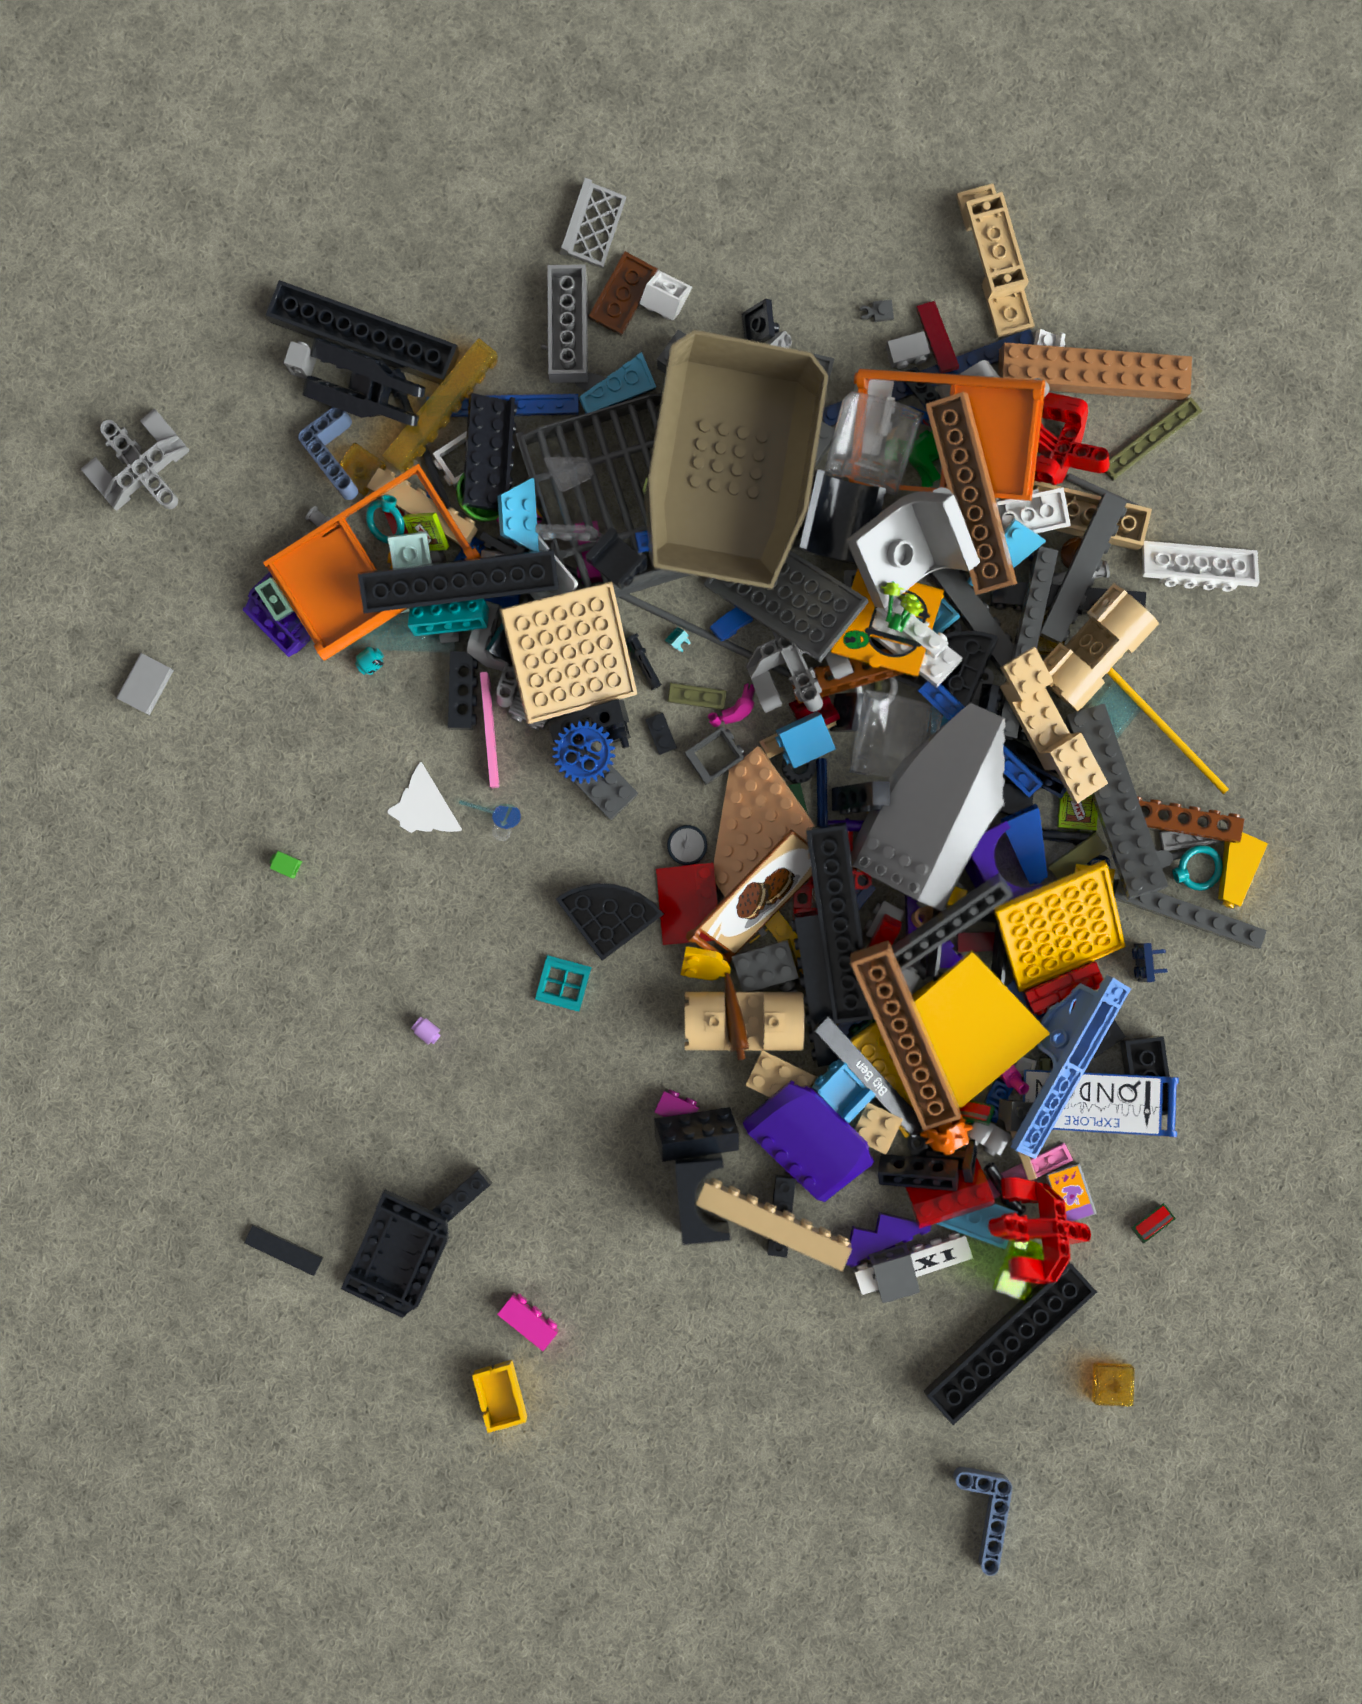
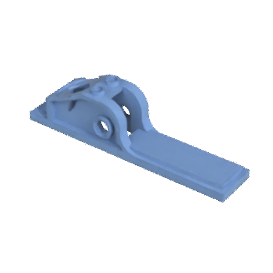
M1109 975L1101 982L1098 992L1080 983L1071 991L1070 995L1060 1003L1057 1002L1043 1016L1041 1024L1050 1034L1037 1045L1041 1051L1051 1057L1053 1069L1013 1138L1011 1148L1036 1159L1131 990L1129 987ZM1075 1000H1076L1075 1007H1074V1009L1071 1011L1072 1006H1073V1003H1074Z

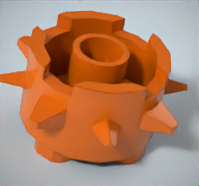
M960 1114L961 1119L925 1130L920 1133V1136L929 1139L925 1144H930L934 1151L943 1152L944 1155H951L956 1149L969 1144L967 1132L972 1130L973 1126L964 1124L966 1120Z

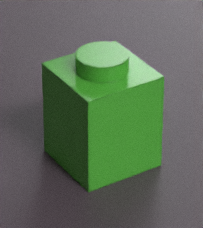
M277 851L270 859V869L290 878H295L302 861Z

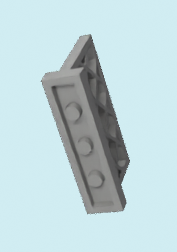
M585 178L560 254L564 256L569 255L603 268L626 196L591 183L592 180ZM592 191L600 192L603 199L594 202L591 196ZM612 198L621 200L620 206L612 209L608 200ZM605 202L609 211L600 214L596 205ZM593 207L597 216L589 220L585 212ZM611 214L614 224L606 227L603 217ZM599 219L603 229L595 232L591 223ZM588 225L592 234L583 237L580 227ZM606 232L609 239L607 242L600 244L596 235ZM594 237L598 246L588 249L585 240ZM582 242L586 251L577 253L573 251L574 245ZM600 249L603 255L601 262L593 259L591 252Z

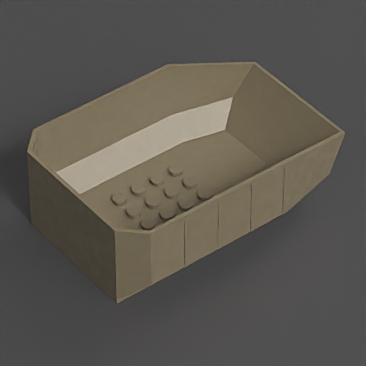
M693 330L671 345L660 400L647 487L644 495L649 556L654 567L764 588H773L808 510L828 382V374L812 353Z

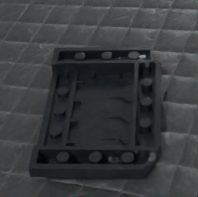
M384 1189L341 1290L401 1318L405 1317L408 1312L419 1306L449 1240L448 1219Z

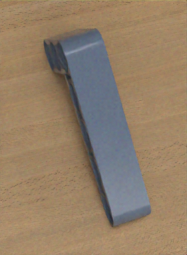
M332 407L299 432L298 439L345 500H352L357 496L358 488L325 446L347 430L352 424V419L347 412Z
M959 1467L954 1471L953 1478L960 1489L989 1494L979 1564L986 1575L993 1576L998 1572L1012 1485L1003 1474ZM963 1474L968 1475V1478H967L966 1481H964V1482H960V1481H959V1477H960L961 1475H963ZM981 1478L987 1479L984 1485H978V1481ZM1002 1481L1006 1482V1485H1005L1004 1488H1002V1489L997 1488V1486H998V1484H999L1000 1482H1002ZM996 1502H1003L1000 1508L994 1507ZM994 1521H999V1522H1000L997 1527H995V1528H992V1527H991L992 1522H994ZM990 1541H996L995 1546L988 1547ZM992 1560L993 1564L991 1566H984L986 1561Z

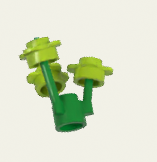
M892 581L887 583V587L881 586V588H884V594L889 595L888 614L885 621L889 622L888 628L902 632L911 615L918 616L924 609L913 594L900 596V590H904V588H898L899 584ZM894 595L899 596V599L902 600L900 605L904 607L901 615L894 613V616H892Z

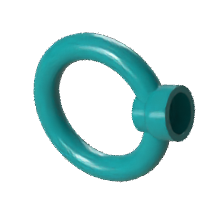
M383 495L381 500L372 502L366 511V522L370 532L375 538L386 544H389L388 536L382 534L374 522L373 515L377 508H382L384 512H391L397 523V531L394 535L404 534L405 529L403 517L395 507L397 499L391 495Z
M1198 845L1191 847L1182 855L1178 867L1172 869L1174 880L1176 883L1183 882L1188 888L1193 890H1207L1213 887L1222 875V859L1218 852L1209 846ZM1197 853L1210 855L1215 863V871L1212 877L1203 883H1196L1190 880L1189 872L1186 868L1189 859Z

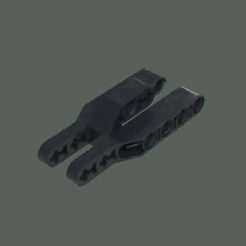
M314 338L311 357L320 359V362L334 364L336 368L352 371L348 385L349 389L307 375L302 393L303 396L361 418L383 415L407 425H418L419 415L390 405L388 400L391 388L415 397L424 398L426 387L397 377L382 360L324 339Z

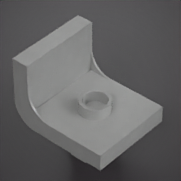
M921 491L906 495L894 502L847 539L875 607L886 608L889 604V595H885L884 588H881V586L887 587V583L894 581L899 584L898 588H904V590H900L901 596L931 572L945 568L970 571L980 563L954 494ZM894 595L893 601L896 600L899 596Z

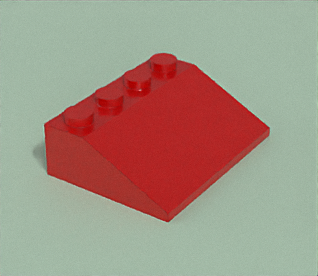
M714 863L656 869L659 908L664 913L660 917L663 945L691 943L686 939L688 931L696 928L717 906ZM703 932L699 934V937L705 941H714Z
M976 1159L973 1183L965 1182L963 1170H960L957 1191L905 1187L919 1229L994 1205L993 1194L978 1159Z

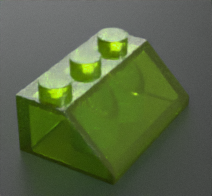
M1029 1239L1025 1243L1015 1242V1240L1011 1241L992 1289L1021 1300L1029 1296L1031 1283L1011 1280L1008 1260H1011V1257H1028L1043 1260L1042 1243L1033 1239Z

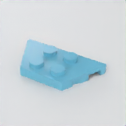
M530 478L498 496L500 535L506 539H511L515 544L524 546L530 551H538L534 478Z

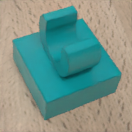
M676 627L664 640L669 646L681 652L684 651L681 648L683 642L688 645L690 644V640L687 639L689 635L679 627Z

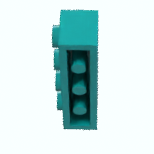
M484 599L409 608L408 627L414 636L488 628L489 607Z

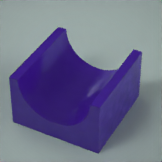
M1007 821L993 826L984 832L964 867L975 889L999 873L995 865L994 851L1001 835L1010 829ZM1007 882L1013 896L1002 904L1043 886L1039 884L1022 888ZM994 909L989 912V914L996 915Z

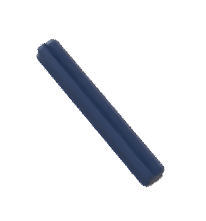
M818 758L816 761L817 826L828 825L827 759Z

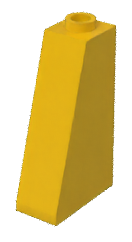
M1243 832L1240 843L1225 841L1222 860L1223 871L1220 877L1218 900L1223 902V906L1231 909L1241 907L1268 843Z

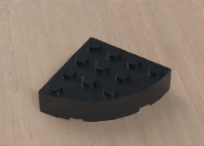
M956 631L944 634L947 638L948 647L960 655L962 661L944 679L941 685L964 707L973 700L999 639L997 635L983 631ZM905 673L895 678L897 681L919 689L927 681L920 674L917 677Z
M597 883L584 885L569 890L556 898L557 902L601 961L664 915L659 907L643 894L615 884Z

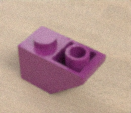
M669 1089L668 1092L664 1090L654 1113L662 1117L698 1112L699 1106L696 1105L697 1102L688 1097L684 1100L679 1097L678 1092Z

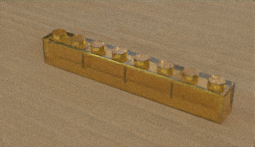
M478 338L417 412V415H419L418 425H407L382 455L384 460L401 474L411 469L414 465L413 461L417 456L421 457L423 455L426 445L436 439L438 436L437 432L441 427L444 428L449 423V417L453 412L457 413L460 410L462 401L465 398L468 399L469 395L474 392L473 388L476 384L482 383L486 377L485 373L496 366L498 362L497 352Z

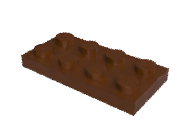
M625 251L590 312L589 319L622 336L640 305L646 284L658 272V269Z

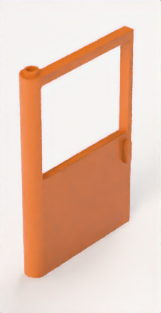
M859 369L855 373L854 384H857L858 396L849 482L886 489L933 492L936 489L860 482L859 475L869 381L950 385V396L961 392L968 393L995 498L1032 501L1045 392L1044 380ZM942 469L940 487L947 488Z
M419 464L263 562L315 643L314 647L324 661L408 609L372 613L363 612L358 573L375 571L377 569L346 521V518L416 474L461 545L467 557L466 559L481 558L477 549H472Z

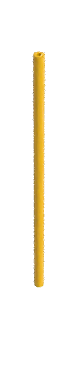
M1111 667L1107 674L1219 791L1225 794L1229 790L1228 787Z

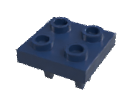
M1151 943L1134 944L1132 957L1136 959L1134 976L1138 978V982H1155L1154 974L1168 972L1167 968L1154 969L1152 954L1166 953L1165 949L1152 950Z

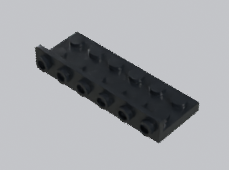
M475 393L469 395L462 494L463 506L499 512L498 496L509 491L512 486L510 472L513 468L514 460L511 459L515 447V442L512 440L516 429L514 416L517 412V405L513 397L509 400H503Z

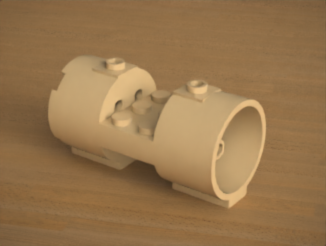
M1114 583L1087 612L1088 622L1068 644L1064 646L1062 643H1059L1043 660L1054 681L1047 685V687L1077 712L1103 686L1105 682L1102 677L1109 672L1110 668L1126 651L1132 654L1159 624L1147 609Z
M685 992V1000H689V1003H685V1039H689V1042H685V1050L730 1051L726 1026L725 992ZM736 992L749 1044V1049L744 1051L803 1050L804 1001L802 992Z

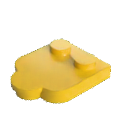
M686 946L680 975L713 981L717 980L719 976L724 977L726 972L730 974L731 968L729 963L723 960V956L719 952Z

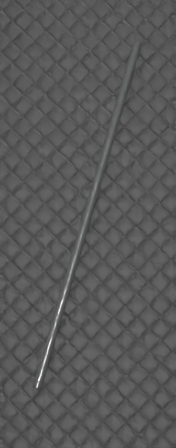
M500 534L498 535L497 540L515 549L518 545L511 539H506ZM564 564L571 575L578 578L577 569ZM596 582L591 584L594 586L602 584L603 582ZM630 594L619 597L741 656L750 659L753 655V652L728 640L721 642L715 634ZM780 665L771 669L786 677L790 674L789 669Z

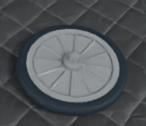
M683 825L672 831L667 841V850L670 857L681 865H694L701 861L707 852L706 836L699 828L692 825Z

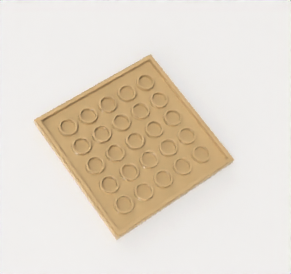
M611 581L499 609L528 724L586 709L612 700L638 695Z

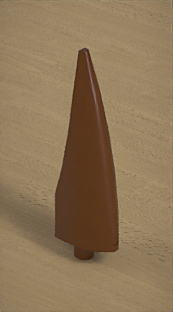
M726 972L725 1013L730 1052L736 1051L737 1059L744 1060V1050L749 1049L746 1028L729 972Z

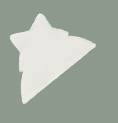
M420 762L411 777L409 789L405 788L400 802L389 808L388 814L399 820L400 827L410 833L416 830L430 832L433 829L445 832L461 831L460 825L423 763Z

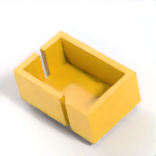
M509 1360L495 1364L493 1369L491 1365L474 1370L472 1377L481 1411H485L483 1418L487 1433L525 1423L527 1413L513 1361Z

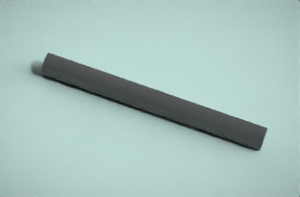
M1070 473L1066 481L1102 496L1107 492L1127 501V503L1138 505Z

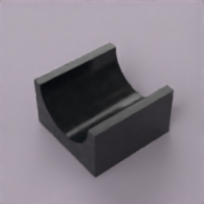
M814 469L808 510L791 549L844 563L856 564L847 539L881 513L886 488L840 480L825 475V471Z
M722 1153L675 1160L682 1245L731 1241L728 1221H718L708 1217L696 1205L697 1202L695 1200V1193L701 1180L710 1172L724 1168Z

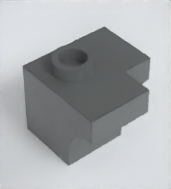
M1012 1099L999 1100L998 1118L1005 1122L1007 1131H1018L1034 1102Z

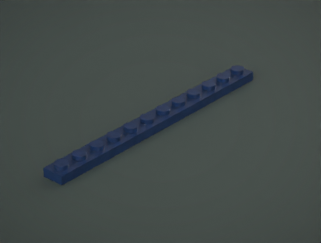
M1028 329L957 356L959 369L944 374L959 375L983 360L988 361L990 365L998 363L999 350L1004 343L1034 345L1032 332ZM937 364L920 371L922 373L940 374ZM894 381L891 397L895 398L894 402L914 395L904 382ZM931 384V385H932L933 387H935V386H938V385H941V384ZM852 397L824 407L822 414L823 422L831 427L847 421Z

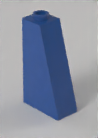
M1033 804L1000 819L1001 823L1007 821L1010 826L1006 834L1030 885L1042 883L1048 877L1040 811L1037 804Z

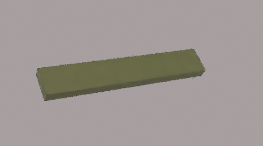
M1189 397L1109 459L1110 467L1106 471L1108 476L1114 481L1202 412L1200 407L1192 397Z

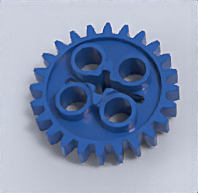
M578 721V727L571 723V730L564 727L566 733L564 735L558 734L561 740L554 741L558 744V747H554L553 750L558 752V754L553 755V758L559 759L555 766H562L559 772L566 771L564 776L566 779L571 775L572 782L579 778L580 784H582L583 779H586L587 783L590 784V778L597 782L598 775L604 778V770L610 772L607 765H614L610 758L616 757L615 754L611 753V751L615 750V747L609 745L613 742V739H606L609 733L602 734L603 727L597 730L596 723L590 727L589 721H586L585 726H582V723ZM577 735L584 737V741L580 745L574 744V738ZM595 742L602 744V749L599 752L592 751V745ZM571 745L580 750L587 748L588 753L599 756L600 760L588 755L582 757L580 752L571 750L568 746ZM570 753H574L577 756L576 761L573 763H568L566 759ZM586 761H594L595 766L592 770L585 769Z

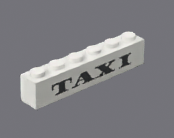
M954 1232L948 1235L949 1238L943 1240L936 1238L930 1241L931 1244L925 1246L918 1244L911 1247L912 1250L909 1252L916 1277L973 1259L966 1236L959 1232ZM864 1262L856 1265L857 1268L853 1269L861 1294L864 1295L879 1290L872 1264Z

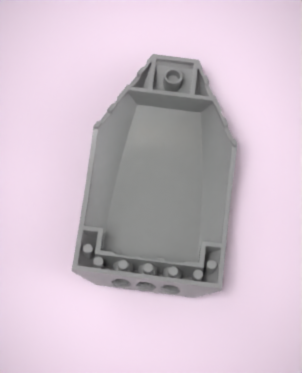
M970 703L905 757L887 781L890 782V805L882 806V810L870 811L864 820L853 844V851H851L852 865L917 901L944 911L972 852L995 815L1004 806L1003 772L1005 756H1003V742H1005V735L1003 730L1005 728V718Z

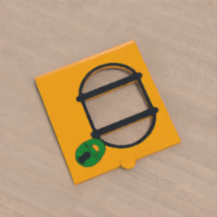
M857 569L851 589L866 597L869 603L832 647L831 653L869 663V666L874 668L881 666L918 677L926 648L917 641L872 629L877 607L874 606L861 573ZM915 583L903 594H913L917 597L924 611L920 612L916 617L923 619V623L926 621L930 623L928 627L933 629L941 599L944 597V590ZM870 636L911 646L912 649L903 654H887L873 644Z

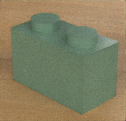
M269 578L254 587L275 621H280L294 612L274 578Z

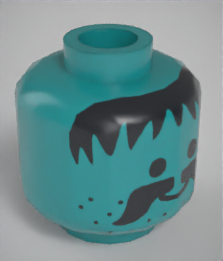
M366 647L356 656L355 665L362 674L373 675L384 665L382 659L384 655L378 648Z

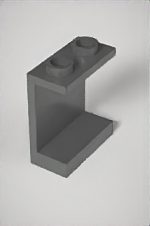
M906 1244L869 1254L882 1303L892 1302L899 1298L920 1293L911 1254Z

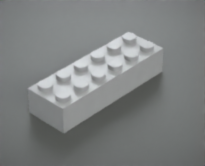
M586 264L548 265V375L550 383L588 382Z

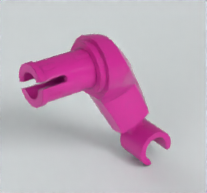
M749 683L744 685L742 697L736 701L733 707L723 710L722 716H718L715 712L708 715L709 723L713 727H718L722 721L725 724H730L744 719L755 705L753 701L755 692L753 684H750V689H748Z
M1014 1065L1000 1075L1006 1086L1016 1089L1020 1095H1024L1029 1091V1085L1021 1079V1074Z

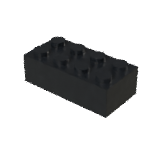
M1156 1035L1120 1041L1125 1075L1170 1077L1164 1036ZM1163 1083L1162 1116L1168 1115L1169 1083Z
M730 1107L654 1118L655 1139L662 1162L739 1150V1131Z

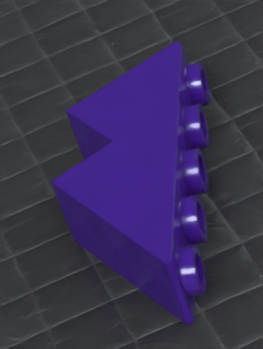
M905 894L907 936L917 929L912 923L911 916L920 907L917 905L918 901ZM950 940L942 944L939 968H951L963 958L960 953L956 954L952 949L954 945ZM928 954L926 955V967L928 961Z
M879 1212L875 1231L852 1226L849 1238L852 1250L846 1265L854 1267L861 1263L860 1260L866 1257L870 1259L869 1254L896 1247L895 1244L901 1241L903 1243L909 1242L918 1233L923 1235L930 1232L932 1225L919 1229L917 1221L914 1219Z

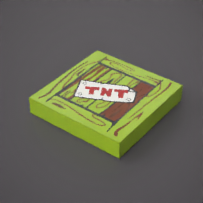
M436 512L406 514L403 516L409 534L427 532L430 551L446 550L449 548Z
M1066 791L1062 799L1059 798L1057 827L1089 831L1097 830L1098 813L1092 796L1086 797L1079 803H1073L1069 793Z

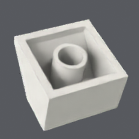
M658 271L646 284L640 304L645 306L647 310L661 314L665 319L674 320L680 313L692 286Z

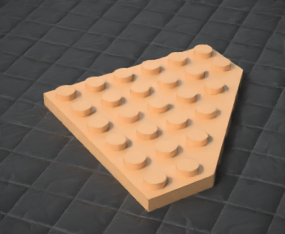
M759 746L745 756L741 762L729 769L714 857L715 883L725 897L791 829L808 842L806 830L808 827H815L765 752Z

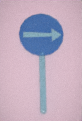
M459 801L461 805L492 813L493 822L500 828H513L518 825L521 819L519 809L510 804L500 805L495 810L465 801Z

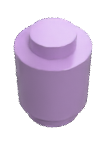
M420 1017L411 1028L415 1031L414 1034L428 1045L430 1043L434 1044L441 1036L439 1034L440 1029L427 1018Z

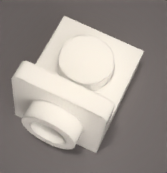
M1039 329L1036 331L1034 345L1064 347L1065 334L1059 333L1055 335Z

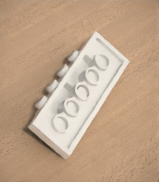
M1064 487L1040 493L1039 489L1033 490L1032 501L1014 499L1001 501L1000 498H995L1004 531L1013 519H1016L1035 533L1071 526Z
M1144 541L1142 546L1143 577L1160 578V583H1165L1168 587L1180 584L1184 585L1185 588L1203 586L1205 590L1222 588L1223 591L1229 592L1236 589L1238 585L1257 587L1259 584L1257 550Z
M898 598L893 601L892 616H894V613L901 615L904 610ZM888 606L886 608H876L877 612L872 629L917 641L926 648L919 674L936 688L962 661V657L948 647L946 636L941 632L935 633L928 627L930 623L927 621L923 623L912 614L906 627L903 628L902 632L888 628L889 622L885 621L888 614ZM873 637L894 655L903 654L912 649L911 646Z

